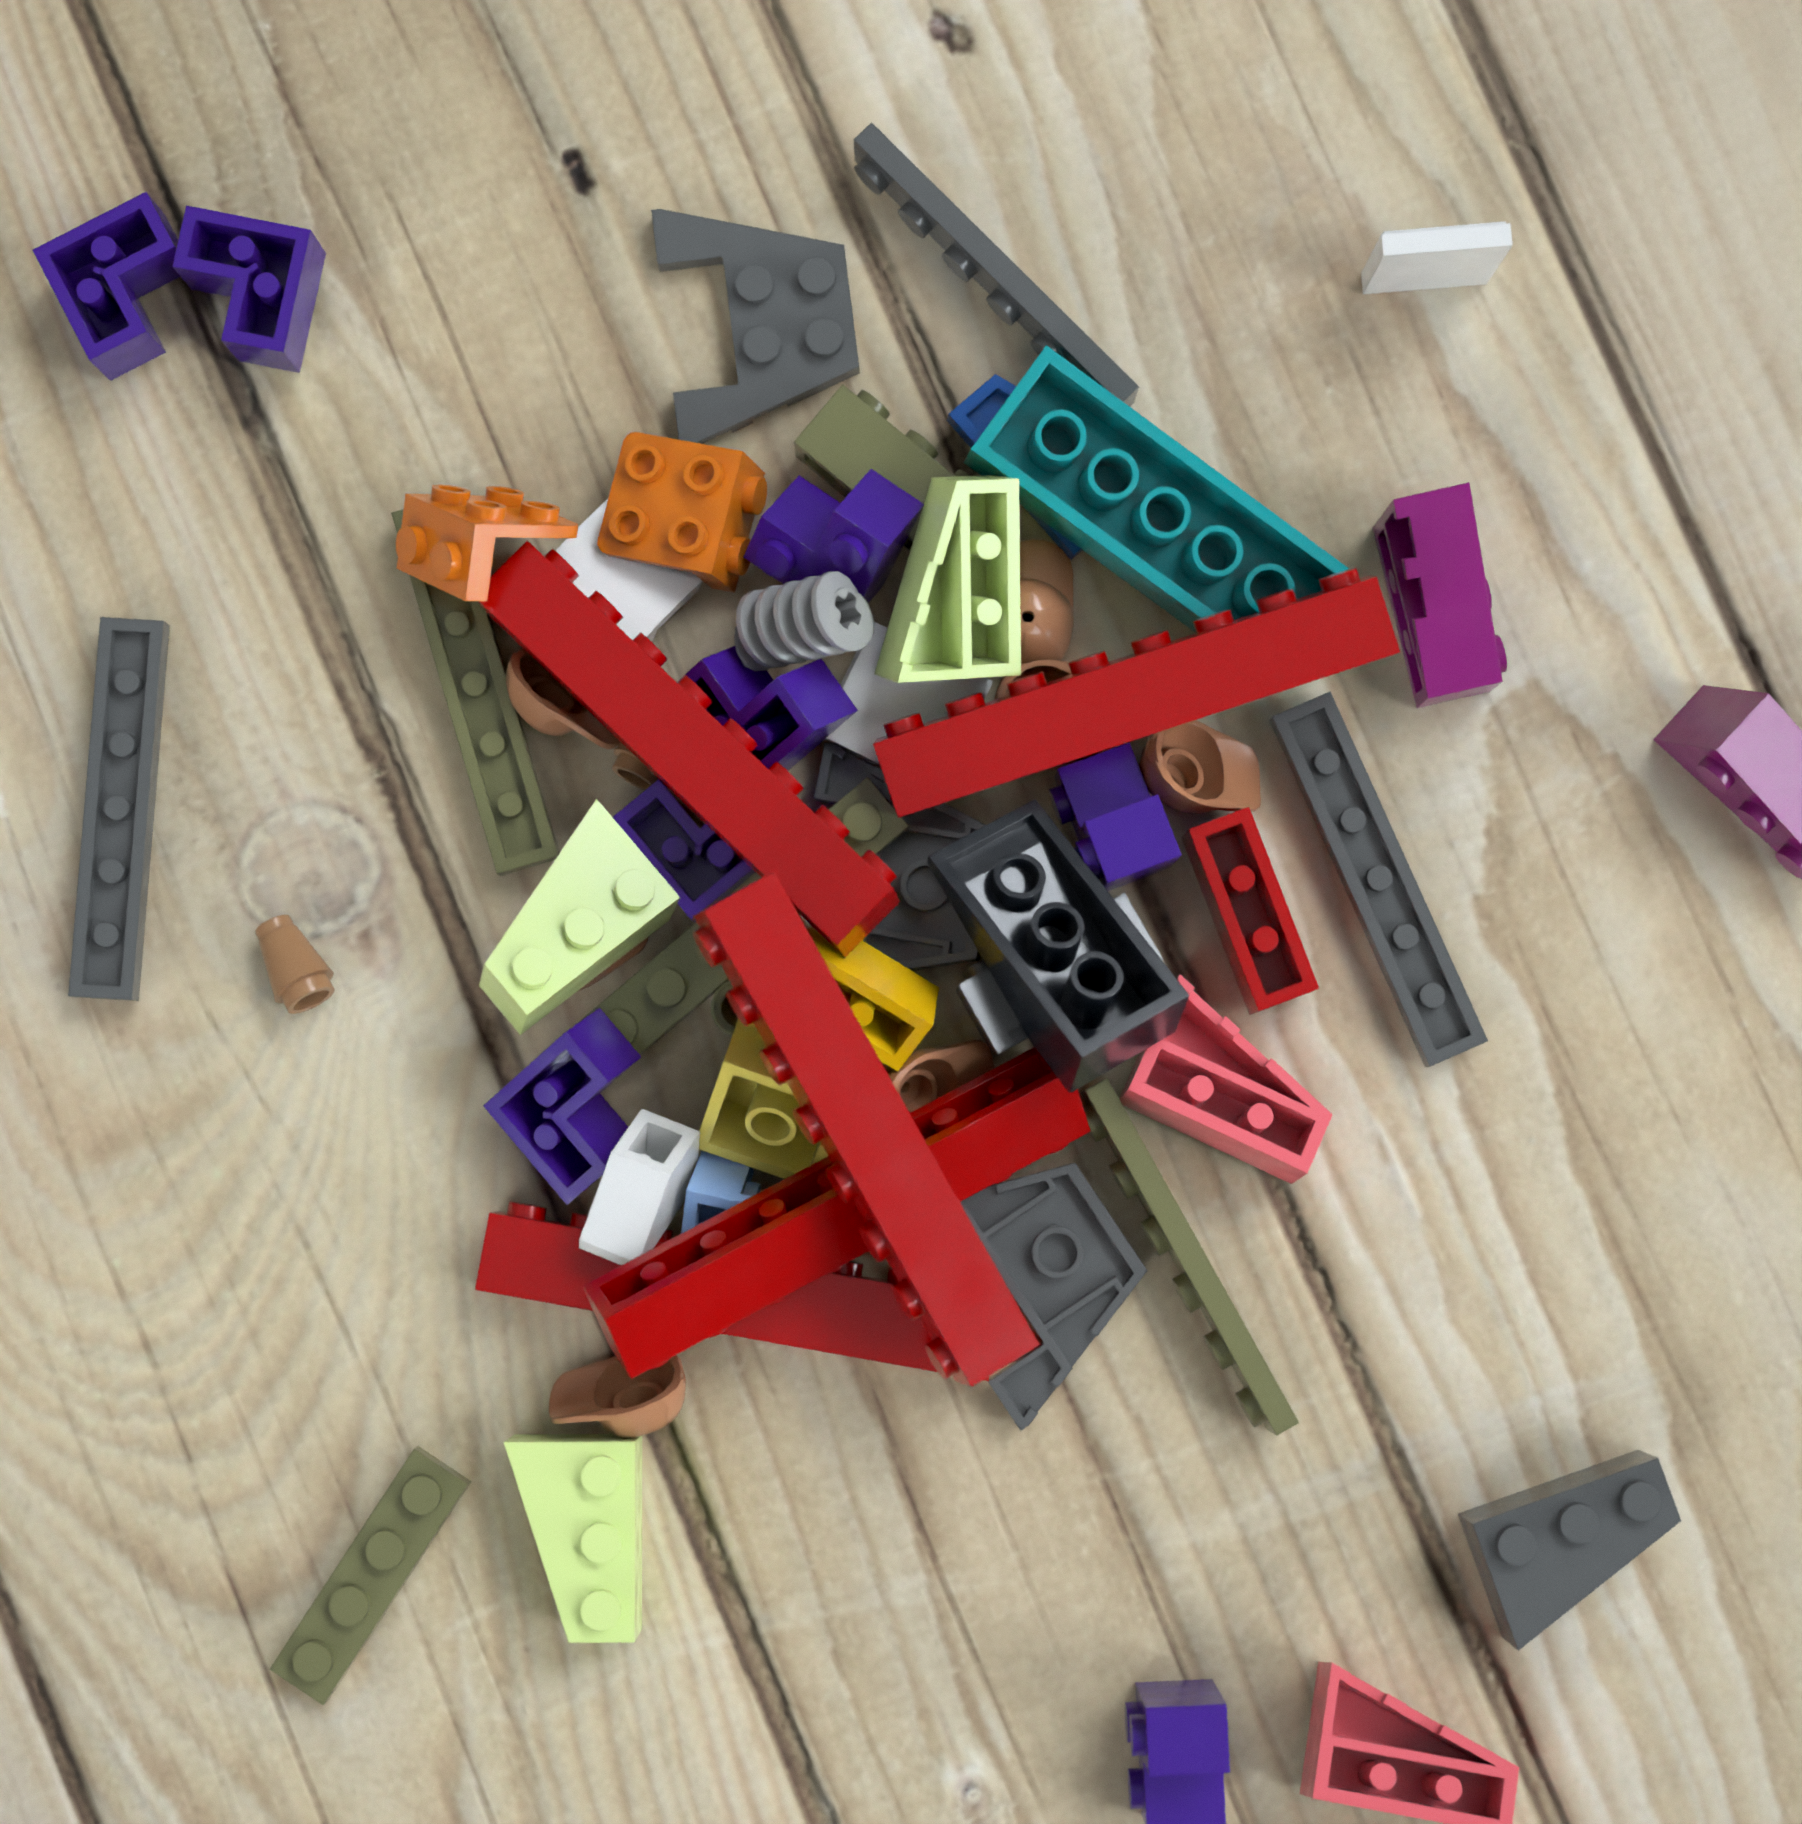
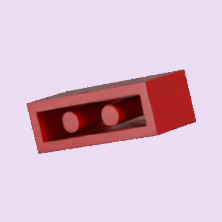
M1250 807L1188 829L1181 839L1249 1015L1320 989Z

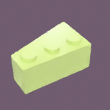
M995 475L931 478L874 673L875 675L897 683L1021 675L1018 478Z
M597 799L484 964L479 986L520 1035L671 919L680 899L679 895Z
M514 1434L504 1442L505 1449L568 1643L635 1642L642 1630V1436L625 1439L612 1434Z

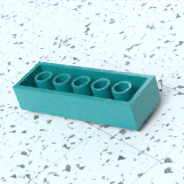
M1047 345L975 442L964 461L967 466L981 476L995 475L1018 478L1019 504L1195 633L1193 621L1230 609L1235 620L1259 612L1256 600L1292 588L1294 589L1296 599L1322 591L1319 579L1349 569Z

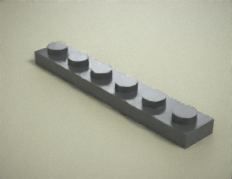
M871 122L854 139V158L857 163L854 166V170L862 182L875 194L880 195L885 191L901 206L898 214L909 229L920 238H924L929 234L945 250L942 253V257L949 268L965 282L973 278L989 294L986 297V301L1000 319L1008 325H1013L1017 321L1033 337L1030 344L1038 356L1047 345L1131 407L1135 402L1139 386Z
M100 617L68 992L70 997L139 1001L170 625L165 621Z
M1331 691L1272 716L1269 720L1424 1066L1431 1067L1488 1042Z

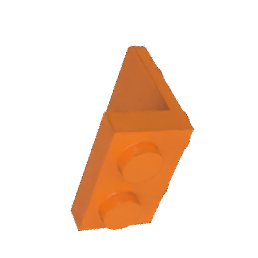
M632 432L624 438L598 536V548L609 557L692 572L713 589L735 593L739 575L743 576L750 565V561L744 558V554L751 541L749 535L754 516L762 512L767 498L765 472L740 450Z
M442 484L433 485L431 494L405 493L402 526L396 537V553L398 556L396 569L463 601H487L496 537L577 538L578 524L559 516L560 507L539 501H523L524 492L517 489L488 486L486 487L485 495H470L471 491L462 487Z

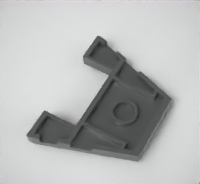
M664 209L651 210L657 263L660 272L724 265L738 383L729 386L673 392L679 440L703 444L730 430L733 433L752 424L753 419L785 404L789 407L860 373L843 244Z
M824 743L814 799L818 802L836 804L868 777L893 805L882 769L859 759L835 744ZM945 803L903 816V819L909 824L910 828L877 855L897 876L890 885L894 888L900 903L862 941L912 971L979 961V951L927 861L929 855L985 825Z
M1076 1163L990 1185L960 1202L1010 1293L1042 1339V1343L992 1376L988 1381L1020 1431L1028 1427L1034 1420L1043 1404L1053 1391L1060 1386L1073 1369L1072 1367L1093 1339L1099 1335L1147 1272V1269Z

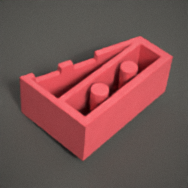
M1179 974L1176 979L1190 996L1176 1031L1138 1054L1119 1097L1122 1105L1293 1184L1308 1173L1333 1114L1272 1058L1268 1060L1239 1033L1241 1029L1228 1017L1222 1018L1193 991L1195 987Z
M1318 1661L1299 1794L1313 1799L1445 1824L1513 1823L1519 1775L1518 1766L1447 1726L1428 1718L1397 1698L1353 1676L1332 1662Z

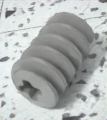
M826 572L821 576L805 577L802 581H789L783 585L768 586L764 590H752L741 598L737 607L734 635L736 652L745 667L753 671H767L771 668L785 667L789 664L804 663L808 660L822 659L826 656L859 651L869 644L874 634L873 615L868 602L858 593L849 577L841 572Z

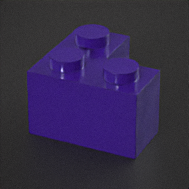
M147 192L32 250L89 361L110 381L166 353L138 298L181 277L172 267L178 238L165 214Z
M186 205L172 267L192 290L231 297L221 341L238 361L300 373L326 252L310 229Z
M873 469L867 472L841 503L798 475L761 516L744 554V558L782 584L789 581H802L805 577L821 576L826 572H841L849 577L858 593L869 603L884 586L924 504Z
M733 646L701 659L685 674L712 700L713 703L706 710L721 725L729 718H732L755 740L758 746L751 753L767 768L777 761L789 771L858 711L822 659L815 660L773 679L768 671H753L745 667L736 652V647Z
M1130 742L1057 769L1054 777L1057 786L1048 789L1055 813L1061 825L1069 822L1072 823L1078 838L1074 849L1107 891L1169 869L1181 857L1180 849L1159 795L1156 794L1150 797Z
M659 779L613 816L618 825L679 895L678 905L694 923H696L694 915L724 899L755 873L706 824L699 828Z
M600 1008L562 1034L483 1105L566 1205L603 1176L612 1150L628 1129L626 1123L600 1093L641 1058L639 1053Z
M1213 1679L1135 1682L1136 1701L1125 1702L1124 1707L1127 1742L1131 1743L1132 1756H1139V1768H1128L1130 1809H1141L1145 1824H1226L1224 1773H1230L1227 1704Z

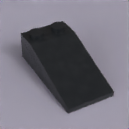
M1036 799L929 855L928 865L1029 1040L1069 1093L1176 1031L1190 995L1087 864L1084 863V860Z

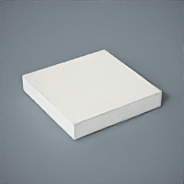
M1504 221L1384 231L1380 235L1361 272L1363 294L1487 284L1513 246L1511 224Z

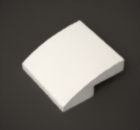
M607 499L578 527L577 538H567L557 548L556 552L578 573L579 577L573 584L584 595L590 597L597 590L619 611L623 619L617 626L632 640L641 632L652 642L657 630L698 592L702 580L692 572L609 557L598 548L597 541Z
M874 622V634L869 644L856 652L840 684L858 711L825 740L869 764L880 766L873 743L877 738L886 736L883 724L915 713H920L923 723L947 716L944 704L979 692L982 693L985 700L993 681L988 678L897 683L875 675L888 628Z

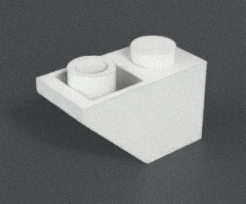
M641 1109L610 1154L579 1239V1248L619 1265H623L653 1249L685 1201L686 1189L698 1161L700 1131Z

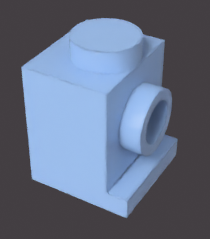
M701 1151L686 1189L681 1234L761 1192V1183L751 1181L754 1173L753 1168Z

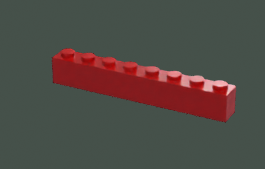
M527 540L490 577L488 600L477 602L504 631L760 877L775 872L796 911L845 958L900 903L894 888L890 885L897 877L895 873L870 849L860 857L843 840L850 831L825 806L821 805L813 812L801 801L797 795L804 789L803 786L780 763L775 761L769 768L762 764L751 753L758 744L736 721L729 718L721 725L706 710L713 703L712 700L694 681L684 675L676 682L663 670L661 666L668 659L644 634L640 632L632 640L617 626L623 619V616L602 594L596 590L590 597L584 595L573 584L579 577L578 573L554 549H551L543 556Z
M1357 567L1347 569L1319 579L1322 590L1320 592L1296 599L1293 588L1256 600L1259 612L1234 620L1231 610H1224L1193 621L1196 633L1171 641L1168 630L1161 631L1130 642L1133 654L1108 661L1106 651L1098 652L1069 662L1070 675L1047 682L1044 672H1038L1007 683L1010 695L985 703L982 693L979 692L944 704L947 716L923 723L920 713H915L883 724L886 736L877 738L873 746L897 817L900 818L1400 653L1377 576L1368 575L1360 578Z
M775 872L761 877L694 915L700 928L693 932V937L700 952L711 967L721 964L733 988L726 991L731 1007L744 1026L747 1027L754 1023L767 1046L759 1051L767 1071L779 1086L786 1082L788 1083L800 1105L793 1109V1115L798 1126L812 1145L820 1141L833 1163V1165L826 1168V1174L833 1188L845 1204L852 1200L856 1204L866 1222L859 1227L860 1235L872 1256L879 1263L887 1259L899 1281L892 1286L893 1294L911 1321L920 1318L932 1339V1341L924 1345L925 1350L942 1378L946 1380L952 1376L955 1382L973 1387L1039 1346L1031 1328Z
M1035 1047L910 1113L959 1202L992 1184L1007 1180L1016 1171L1048 1154L1061 1151L1070 1142L1091 1132L1078 1089L1069 1093ZM829 1156L582 1286L610 1348L631 1379L647 1370L662 1366L671 1357L707 1338L723 1333L736 1322L764 1307L779 1303L788 1294L824 1275L838 1271L844 1264L869 1251L859 1232V1227L866 1223L853 1200L847 1204L841 1200L826 1174V1168L833 1165Z
M512 1201L508 1202L507 1212H489L475 1290L593 1311L582 1286L621 1265L579 1248V1239L588 1214L572 1212L570 1224L545 1219L546 1207ZM666 1229L655 1247L672 1239L673 1230ZM853 1261L844 1264L838 1271L824 1275L788 1294L779 1303L764 1307L736 1322L721 1333L938 1372L925 1350L924 1345L932 1341L923 1323L920 1318L911 1321L893 1294L892 1286L899 1282L893 1270L889 1269L887 1280L862 1276L864 1264ZM990 1376L984 1379V1381H989Z

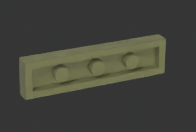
M417 1446L414 1448L272 1664L270 1670L324 1705L342 1681L471 1481L421 1447Z

